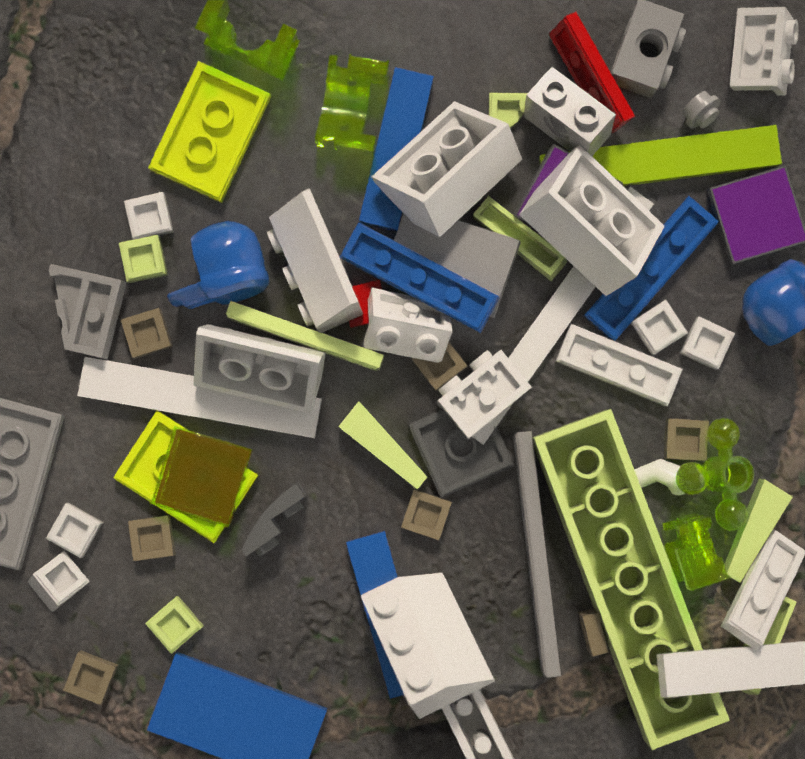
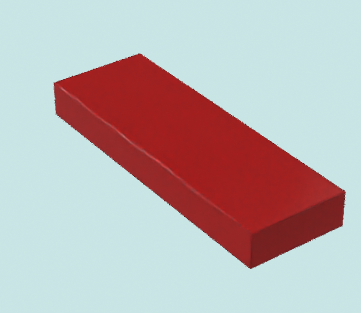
M577 12L565 16L553 28L549 36L577 86L616 114L612 134L629 122L635 115Z

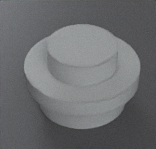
M706 91L696 95L683 109L682 114L687 118L686 124L691 129L697 126L701 128L707 127L720 113L717 109L720 99L716 95L710 96Z

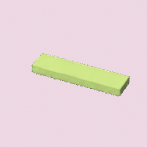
M230 301L226 312L227 317L232 321L318 351L326 352V354L374 371L380 370L384 359L383 354Z

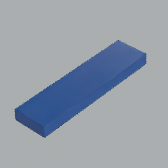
M395 67L359 223L397 232L402 211L374 183L372 176L421 132L434 76Z
M688 196L663 224L664 228L638 276L609 295L605 296L602 294L583 317L606 337L615 341L719 221Z
M359 222L340 255V258L479 333L482 332L500 299L498 295Z
M385 531L346 542L361 595L398 577ZM364 605L389 697L391 699L405 695Z

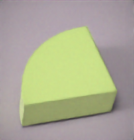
M489 93V116L508 123L511 129L524 114L526 95L528 93Z

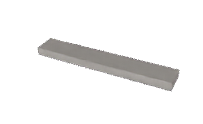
M518 432L513 435L540 667L542 673L547 678L561 676L532 432Z

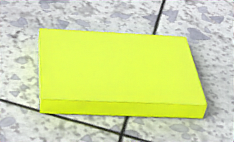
M198 61L148 169L222 203L271 99V94Z
M157 410L113 478L215 543L227 526V523L156 502L177 430L180 429L193 433ZM247 467L245 468L231 518L259 476Z

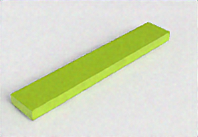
M777 125L600 147L592 156L614 178L623 182L622 186L771 168L782 164ZM546 154L539 156L540 164L542 163Z

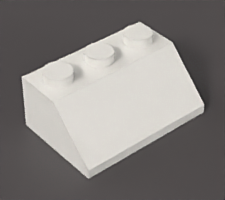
M454 101L372 176V179L413 224L441 237L490 189L505 177L522 160V157L508 123Z
M580 144L538 186L519 214L605 296L638 276L664 228V225Z
M307 189L269 217L274 229L268 231L267 234L275 253L278 254L283 251L289 265L282 269L291 290L299 287L305 301L298 304L306 326L314 324L317 331L322 333L363 315V312L310 189Z
M207 324L199 327L196 333L193 386L311 414L322 379L326 352Z
M443 573L397 577L361 595L407 701L419 719L495 682Z

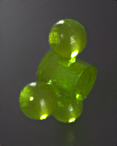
M719 418L714 420L707 430L708 441L714 448L718 449V456L707 459L703 466L696 462L683 464L677 470L675 479L678 488L689 495L699 494L705 488L713 492H722L723 501L716 507L715 519L723 529L735 531L742 528L748 518L747 508L741 501L737 500L736 493H742L750 488L754 480V469L746 458L733 456L732 448L738 443L740 438V430L737 424L728 418ZM727 468H728V470H729V479H728V481L726 480V476H725V473H726V469H727Z

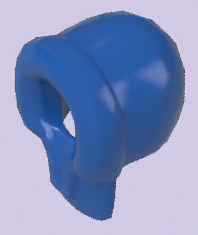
M231 221L212 224L199 230L191 237V247L200 275V282L171 292L167 295V298L171 305L175 307L185 306L188 309H193L213 302L222 305L230 304V301L236 303L262 293L270 284V278L265 269L261 246L255 232L248 226Z
M790 259L781 263L778 268L755 280L745 291L742 299L743 316L751 331L767 346L776 345L805 328V265L802 262Z

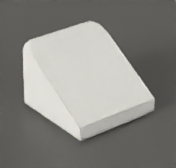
M65 551L36 571L28 580L29 585L52 612L90 582Z

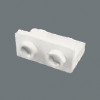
M786 7L737 9L730 87L733 90H773L777 95H786L787 84H792L795 72L794 61L790 59L791 45L796 44L798 40V22L793 20Z
M372 288L368 298L369 326L364 338V347L396 355L441 362L452 334L451 317L409 295Z
M487 350L469 365L474 372L463 381L456 375L438 390L443 397L436 403L445 410L467 439L532 388L502 350L498 351L494 356Z

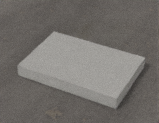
M404 213L394 239L395 242L498 295L500 299L490 317L495 318L521 244L520 240L461 221H456L451 228L439 237L413 224Z

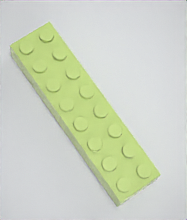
M612 410L601 411L532 437L533 448L594 609L599 613L604 636L644 741L654 750L730 721L719 692L677 697H661L657 654L703 649Z

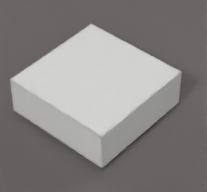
M163 192L124 201L133 240L174 232L166 197Z
M664 300L631 322L652 356L688 333L667 300Z
M698 316L692 325L680 354L714 370H718L735 333Z
M65 503L46 539L82 558L103 522L74 505Z

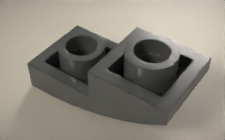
M299 482L281 494L255 523L242 548L246 556L256 551L258 556L261 557L280 544L276 536L283 532L275 517L280 514L285 521L304 508L300 500L306 497L307 494Z

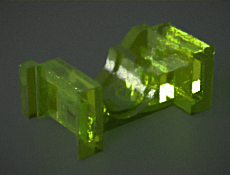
M207 0L195 26V29L206 35L204 45L280 80H284L300 42L297 38V30L283 24L275 42L267 39L257 49L244 50L236 45L237 34L235 33L234 26L231 22L226 21L230 12L227 0Z
M330 54L324 104L315 135L316 147L324 148L325 140H333L335 151H337L338 145L372 151V159L374 158L377 146L376 136L363 134L372 82L387 85L390 71L389 60L384 62L355 57L349 54L348 66L344 68L339 67L338 56ZM351 81H355L357 83L355 86L348 85V83ZM344 125L349 127L347 131H343L340 128Z
M691 513L662 523L665 531L675 529L678 539L662 543L677 583L685 581L687 590L692 591L730 578L727 575L722 558L715 552L708 531L709 528H712L711 525H713L710 517Z

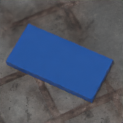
M177 652L147 731L222 759H309L327 708Z

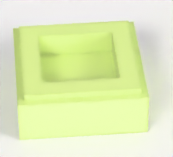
M159 235L119 243L126 281L128 283L168 275Z
M176 596L145 623L171 654L204 626L179 596Z

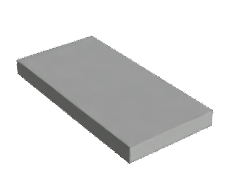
M0 398V566L21 570L65 415Z

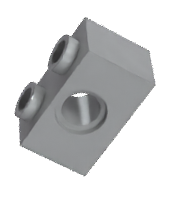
M637 0L611 69V74L620 88L648 98L653 97L658 87L661 89L666 88L673 66L667 65L671 50L679 51L686 33V29L680 27L684 17L683 13L646 0ZM642 43L653 44L658 51V56L654 58L644 56L640 51L639 45Z
M553 67L526 95L524 117L570 152L580 144L593 156L611 135L616 114Z

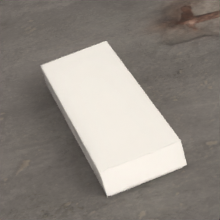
M570 324L555 360L557 363L663 406H668L682 372V369L573 324Z
M773 529L751 564L721 627L754 650L760 648L805 556V550Z

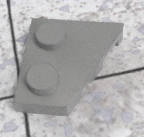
M50 264V277L55 280L58 300H55L57 314L62 320L61 334L64 349L107 360L127 282Z

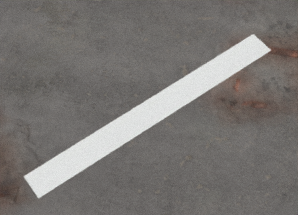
M631 186L627 190L648 211L654 205ZM574 266L508 358L527 382L596 287ZM511 405L472 437L484 445L494 431V426L496 428Z

